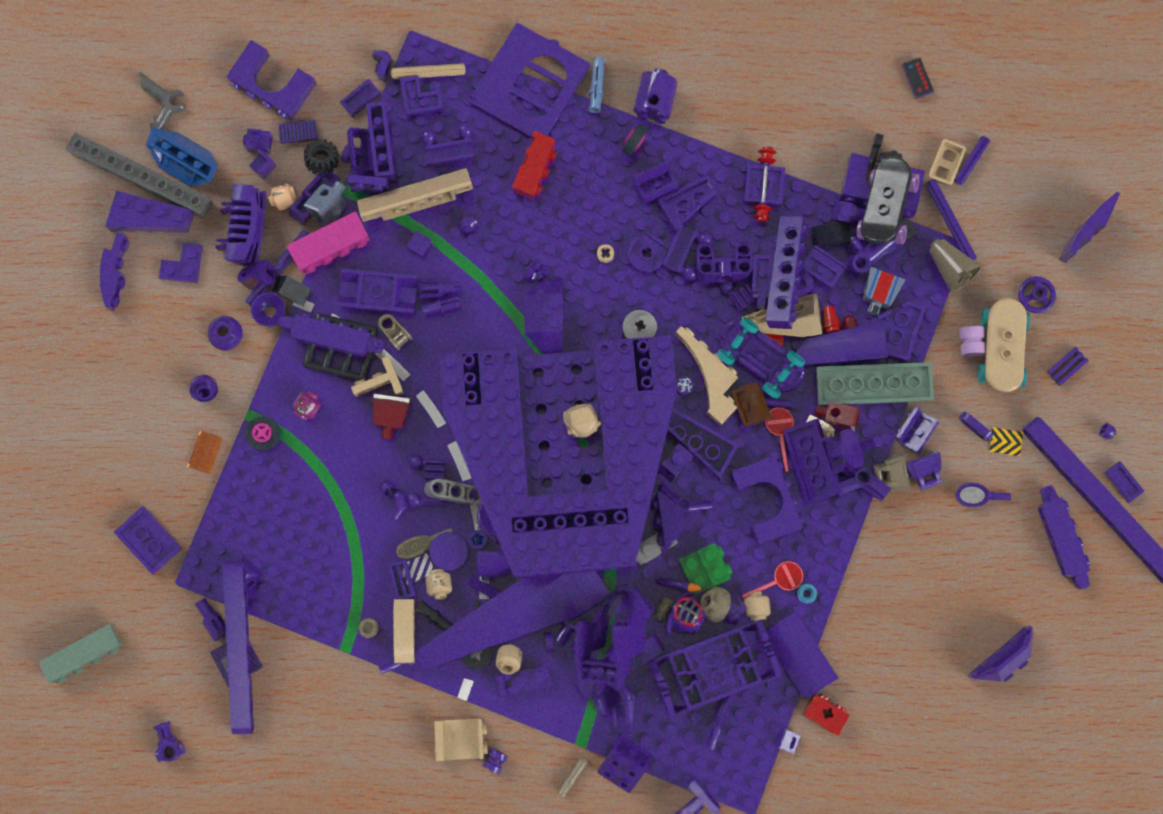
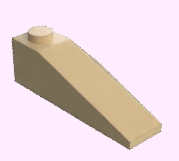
M817 293L804 295L799 298L798 305H795L794 311H796L797 317L796 322H793L792 329L769 328L766 322L767 310L764 309L743 316L752 320L762 333L798 337L822 334ZM783 305L779 309H784L787 305Z

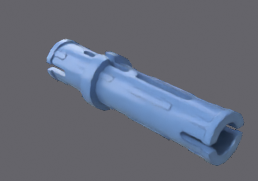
M595 57L593 59L592 86L589 90V111L599 113L601 112V98L604 96L602 86L605 59Z

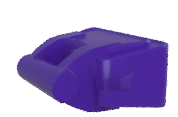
M940 452L931 453L906 462L907 474L912 480H916L920 491L942 483L939 471H941ZM932 475V479L924 481L923 477Z

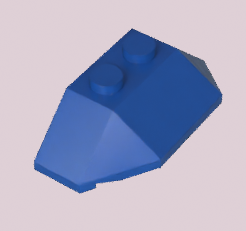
M159 128L151 129L146 146L150 149L160 169L191 187L212 181L218 164L211 151L178 132Z

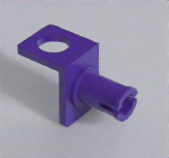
M567 621L561 623L562 627L554 638V641L558 643L563 636L559 643L562 646H565L571 633L576 631V627Z

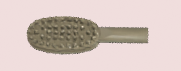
M452 528L430 537L421 535L404 541L397 547L398 557L410 559L425 553L430 549V545L436 536L446 531L453 532Z

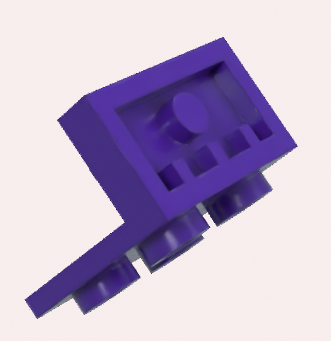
M620 734L597 773L626 792L631 793L646 772L654 756Z

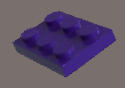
M145 506L139 508L114 531L116 536L152 575L158 572L183 549Z

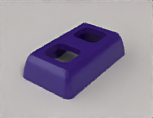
M349 128L347 140L351 169L373 171L374 165L369 129ZM353 137L360 139L361 148L354 147ZM355 155L363 158V166L356 165Z

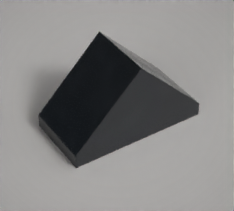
M832 221L811 228L813 247L815 245L827 246L852 243L850 241L849 224Z
M280 275L271 292L304 306L312 289L289 276Z

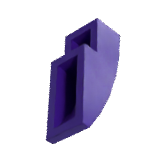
M330 170L327 175H325V172H322V175L318 174L289 209V216L303 226L312 218L311 214L304 207L306 201L320 185L325 184L332 188L336 181L339 182L341 179L335 173H331Z

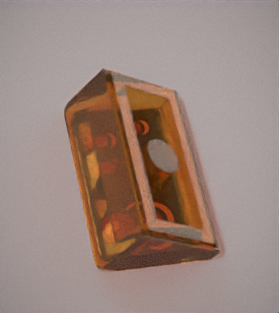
M200 431L187 467L210 474L222 438Z

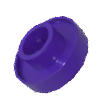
M199 375L190 382L189 392L191 397L199 402L211 401L218 394V384L209 375Z

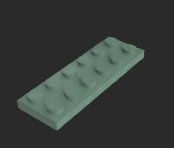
M932 362L816 367L817 399L820 406H829V402L854 405L934 401Z

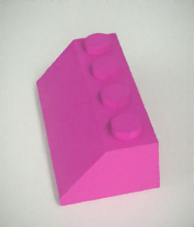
M355 211L286 246L302 274H309L322 264H330L338 256L348 255L350 250L356 247H364L370 239Z

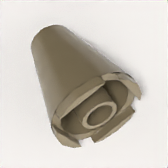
M937 239L930 245L929 252L951 292L965 286L964 283L968 279L970 281L974 279L981 270L977 262L944 239Z

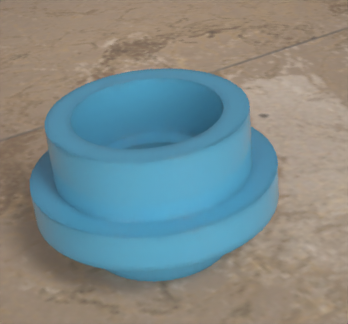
M804 584L799 587L797 596L801 602L808 604L816 599L817 591L814 586ZM805 590H808L810 592V596L808 598H806L803 594Z

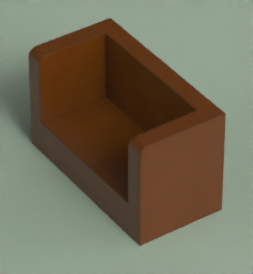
M759 382L746 384L731 391L744 427L757 425L772 418Z

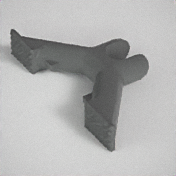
M140 72L143 90L145 92L148 91L149 96L158 98L162 104L160 113L154 117V123L149 124L150 128L164 129L173 113L182 112L186 109L185 104L171 105L173 99L182 97L184 94L180 90L167 92Z

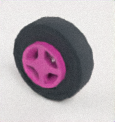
M639 123L636 129L633 128L623 144L625 146L622 152L627 156H630L633 151L636 152L646 136L644 134L647 128Z
M261 416L250 421L245 435L250 446L256 450L266 451L277 445L281 432L276 421L270 417Z

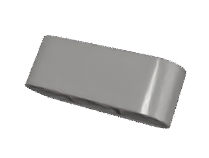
M435 479L427 482L424 487L426 495L431 498L465 505L481 502L476 487L472 485ZM434 483L439 487L438 493L433 491ZM452 487L457 490L456 497L451 494ZM471 491L475 494L474 501L469 497Z

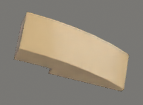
M414 599L394 600V663H414L415 602Z

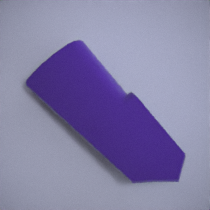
M885 321L805 339L796 353L805 360L806 363L804 365L811 364L812 366L844 364L854 360L887 358Z

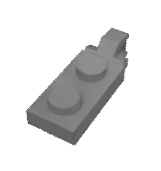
M657 534L640 543L636 560L640 565L646 564L662 554L660 546L657 545ZM677 540L670 546V548L678 544Z

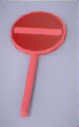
M777 407L770 411L772 418L766 420L765 424L770 433L780 436L784 470L788 472L783 430L793 427L794 419L788 410Z
M783 562L775 570L774 581L752 590L742 597L747 598L750 596V593L760 592L775 584L783 590H794L803 581L802 569L794 562Z

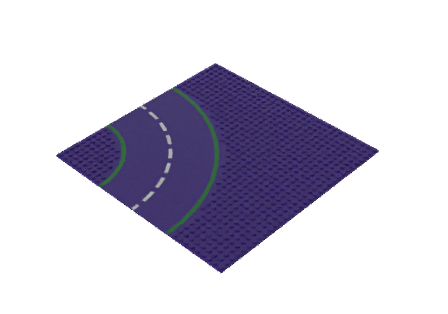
M410 31L393 68L463 63L465 65V74L419 78L422 93L440 90L444 110L406 116L400 79H392L390 75L379 102L385 101L387 106L396 175L395 181H388L390 191L467 168L473 189L455 194L456 200L386 221H383L381 216L363 222L357 200L381 193L351 192V187L348 183L349 175L375 177L374 170L350 169L344 183L346 188L341 194L346 202V206L339 219L356 211L370 241L364 247H356L350 250L348 255L338 256L330 264H322L316 267V270L312 273L306 274L302 284L312 289L305 305L301 306L293 303L288 315L295 318V314L301 315L306 313L312 315L313 319H315L318 313L377 327L379 329L377 339L384 341V347L381 354L375 353L374 359H371L366 381L373 379L372 376L377 373H387L382 358L389 356L404 391V394L398 397L410 398L412 401L403 430H394L392 440L381 439L382 428L375 427L373 395L382 394L397 397L391 383L356 397L351 387L355 386L354 383L357 380L304 368L303 361L308 344L296 341L291 335V331L282 329L176 578V585L224 604L223 562L249 561L257 571L258 577L256 584L247 590L248 614L378 666L394 661V600H396L387 564L403 560L398 557L396 550L404 541L421 535L430 537L452 528L453 532L464 538L468 546V557L465 563L458 569L452 571L445 570L446 573L450 574L452 591L446 595L445 599L436 600L435 597L428 595L426 577L413 583L417 597L409 599H414L415 608L423 600L435 611H440V614L454 625L475 611V599L480 600V606L485 604L486 601L491 600L490 597L468 585V581L472 576L482 580V577L477 576L478 551L503 552L500 543L497 544L489 537H487L486 546L480 550L473 549L468 544V535L474 530H480L477 528L479 525L477 522L479 510L477 505H465L445 500L444 506L420 505L418 508H411L408 505L399 520H396L390 515L396 507L393 495L384 497L379 487L381 483H384V480H389L394 483L396 490L405 493L406 498L411 493H418L421 497H424L426 466L418 470L410 467L409 459L415 454L421 455L425 459H446L445 480L475 486L443 412L439 354L517 348L518 356L543 354L524 334L525 295L540 283L538 279L531 283L529 278H525V272H527L530 262L539 261L540 264L545 263L548 266L549 273L543 275L544 279H563V352L594 350L595 341L626 339L623 334L625 317L635 310L649 312L657 323V331L654 337L671 335L676 380L680 376L686 375L694 381V389L689 395L676 393L673 408L739 444L721 478L711 471L696 455L671 483L659 472L657 473L651 502L657 492H659L658 487L661 483L666 484L678 495L689 500H712L714 502V506L710 510L686 512L684 514L686 518L685 528L677 539L678 544L646 564L640 565L639 562H636L635 568L596 571L610 594L618 586L630 584L653 607L654 611L650 618L645 620V640L656 634L666 650L653 659L754 622L747 616L736 625L734 623L728 624L724 619L713 623L704 618L703 624L697 633L684 634L676 632L671 628V636H668L666 634V625L673 607L671 606L665 622L653 617L661 602L659 600L663 596L673 600V605H675L679 596L688 591L657 584L655 580L665 578L689 584L679 559L714 543L716 546H721L724 553L722 560L724 564H729L733 573L730 575V580L714 587L726 589L730 597L736 595L743 603L745 598L742 596L775 580V570L781 563L789 561L799 565L803 572V581L800 586L804 584L814 586L817 591L816 599L812 603H803L797 596L799 587L789 591L783 590L775 584L760 591L763 596L769 597L771 610L770 615L766 616V620H761L766 630L792 612H796L818 646L873 496L861 487L841 496L834 495L806 504L785 435L783 437L788 472L784 470L780 436L770 433L765 421L757 425L744 427L739 411L736 409L720 427L706 414L709 406L703 376L690 351L676 337V331L681 326L684 329L686 327L694 333L693 337L697 341H703L709 347L707 350L714 354L719 349H723L720 343V333L728 322L737 319L742 320L743 316L763 309L757 308L756 301L739 312L735 303L729 298V295L721 292L719 288L720 282L702 283L697 277L692 281L684 279L681 273H676L662 266L652 273L637 271L628 260V248L636 237L651 234L663 242L667 255L678 229L674 230L658 203L659 198L675 190L645 203L637 191L633 179L634 175L664 161L668 162L670 171L677 180L679 188L706 175H709L717 188V193L683 223L684 227L693 231L697 230L699 233L709 232L712 235L713 241L711 244L714 248V258H734L735 246L743 241L748 242L752 246L753 255H773L772 273L780 217H803L805 224H808V235L804 237L806 251L802 253V258L805 261L814 248L811 228L833 221L832 210L835 201H839L840 194L785 173L782 206L768 205L772 208V211L768 212L771 219L765 223L756 222V219L752 216L757 213L753 207L758 204L744 202L747 164H762L653 122L637 119L632 114L601 103V112L592 113L589 111L590 98L573 93L548 135L555 139L557 155L554 162L550 161L548 177L546 179L543 178L541 182L543 187L540 195H536L534 200L514 193L512 186L520 165H522L526 157L525 152L530 147L533 138L469 102L470 95L474 93L493 61ZM522 72L513 85L516 89L548 107H552L563 89ZM512 93L509 94L510 102L518 113L527 117H540L546 114V112ZM464 123L472 126L473 160L458 161L457 163L451 162L450 164L436 165L435 167L429 166L426 144L421 140L423 131L432 130L436 135V140L433 144L463 140L458 133L459 126ZM640 123L647 128L644 134L646 137L637 151H633L630 156H627L622 152L625 146L623 143L632 129H636ZM356 156V165L363 166V158ZM856 205L857 208L864 209L862 206ZM471 213L478 226L475 227L474 231L466 233L460 230L459 220L464 214ZM859 221L846 223L850 225L851 237L855 236L863 247L869 244L865 239L857 238ZM910 221L917 233L905 240L904 244L895 246L870 266V268L873 267L905 279L891 306L888 309L881 308L878 315L892 310L907 301L926 307L909 361L906 362L888 356L887 358L854 360L835 365H803L805 373L802 382L792 390H780L782 394L778 398L792 401V407L784 409L792 414L794 419L793 427L806 423L810 414L825 422V418L815 416L818 405L816 367L924 362L950 292L929 252L930 245L937 239H944L960 250L953 237ZM415 231L432 239V243L424 257L406 248ZM696 239L683 265L684 267L694 266L696 268V253L699 245ZM852 243L818 246L845 265H847L849 256L857 253ZM601 245H610L614 250V258L609 263H602L597 257V250ZM606 249V251H601L603 258H605V256L607 258L610 257L609 250ZM643 250V257L650 258L652 256L650 255L651 250ZM794 253L787 255V257L793 256ZM858 258L856 260V266L860 268L862 262ZM846 267L832 289L811 277L815 290L805 295L817 293L822 334L806 337L784 335L783 348L789 352L794 351L796 353L805 339L825 335L826 332L823 331V308L827 306H834L842 325L841 331L846 330L843 319L847 315L854 316L858 327L860 324L877 317L867 313L870 303L863 301L868 270L862 273H854ZM341 268L417 275V297L414 313L338 307ZM753 271L749 281L733 282L735 286L734 291H737L752 280ZM786 271L784 274H789L792 271ZM418 279H442L444 282L460 281L461 286L453 288H461V294H444L440 298V300L458 296L460 307L443 311L444 313L442 314L439 312L424 316L422 304L438 301L439 298H419V294L437 293V291H419V287L437 286V283L420 284ZM765 298L764 310L768 308L769 298ZM383 315L393 316L413 338L402 345L399 351L391 344L379 327L378 322ZM391 320L383 322V327L386 329L391 328L393 325ZM640 323L638 324V326H637V330H638V331H641L642 329H644V328H642L643 324H640ZM315 346L311 362L323 364L327 348ZM334 350L330 366L341 369L345 353ZM352 355L348 371L360 373L363 358ZM735 360L732 365L722 361L726 367L731 366L737 372L736 376L738 377L737 381L724 394L725 397L730 396L734 400L731 391L746 384L759 382L764 398H773L763 389L766 382ZM574 367L571 372L578 375L582 372V369ZM536 370L533 376L540 378L544 373L541 370ZM310 390L319 395L318 400L321 402V407L314 418L304 420L294 414L293 403L301 392L308 393ZM908 402L848 405L860 408V418L856 429L859 443L873 439L875 436H880L883 441L880 447H873L862 451L864 456L863 467L869 469L874 476L873 466L884 463V460L889 456ZM544 406L536 408L538 414H544L547 411ZM768 406L769 411L777 408L775 406ZM835 413L832 416L838 417L839 414ZM256 417H270L280 427L281 435L279 442L270 450H256L246 440L245 432L247 425ZM833 427L835 429L833 437L840 440L843 430ZM669 430L667 431L660 464L679 443H682ZM581 439L577 444L579 447L585 448L589 443L587 440ZM546 442L539 445V449L542 451H547L550 447ZM776 456V459H780L783 470L781 472L783 477H787L789 481V493L791 496L794 495L796 499V511L798 514L801 513L803 517V529L757 546L751 527L773 519L778 514L781 507L780 496L773 487L767 484H756L736 491L730 473L739 468ZM842 472L836 474L837 478L845 476ZM859 473L858 480L865 483L868 481V476L865 473ZM584 476V477H582L581 480H592V479H591L590 477H588V476ZM452 487L451 494L456 497L457 490ZM471 491L469 497L474 501L475 494ZM651 502L641 543L658 533L657 528L654 527V517L656 516L655 511L652 510ZM745 505L742 515H737ZM479 537L475 538L476 542L480 541ZM430 549L425 553L421 554L424 555L427 553L434 570L440 569L436 567V565L432 562L431 557L429 555ZM417 557L407 559V562L410 561V560H413V559H415V558H417ZM393 566L400 596H404L397 568ZM511 573L501 577H493V581H482L503 592L515 584L517 579L524 577L514 578ZM405 582L407 592L411 594L409 585ZM707 589L696 595H694V593L691 592L692 596H690L689 598H694V600L701 606L700 600L702 596L706 594V592L710 589ZM805 590L803 594L806 598H808L810 596V592L808 590ZM608 598L582 615L566 621L577 627V623L580 622L581 618L592 623ZM633 607L620 611L611 617L605 648L592 651L590 658L603 660L606 652L612 646L613 635L611 626L614 625L615 618L629 619ZM415 611L416 652L443 633L433 623H428V620L417 611ZM366 618L374 619L378 623V632L372 638L363 637L359 632V624ZM561 623L528 633L496 646H491V660L482 669H470L462 662L461 658H457L424 670L415 656V663L411 667L401 666L391 670L605 757L608 756L621 734L654 756L645 773L690 791L692 790L688 786V781L695 776L717 802L747 814H756L780 750V748L775 747L782 728L787 730L800 696L798 689L777 659L782 676L734 694L716 746L712 750L707 748V745L716 725L713 723V718H717L714 716L718 715L715 712H719L716 709H720L718 705L721 706L719 702L723 701L719 699L669 718L649 662L626 676L655 689L659 694L627 678L624 681V684L633 691L635 698L633 733L614 731L611 721H601L592 696L583 701L573 684L578 681L575 652L571 651L570 647L575 643L576 631L571 633L565 646L559 644L563 638L562 636L558 643L554 641L553 652L545 651L544 633L551 632L554 639L562 627ZM743 631L748 645L751 647L750 650L754 661L757 663L756 666L759 674L762 677L771 668L765 652L762 650L760 638L756 631ZM512 644L522 651L521 667L516 672L548 665L552 685L498 697V685L495 683L494 677L506 675L496 667L498 649L503 645ZM484 650L474 652L469 659L476 657L481 661L480 654ZM666 659L658 668L661 676H664L670 692L672 706H685L669 660ZM511 680L505 681L506 689L512 688Z

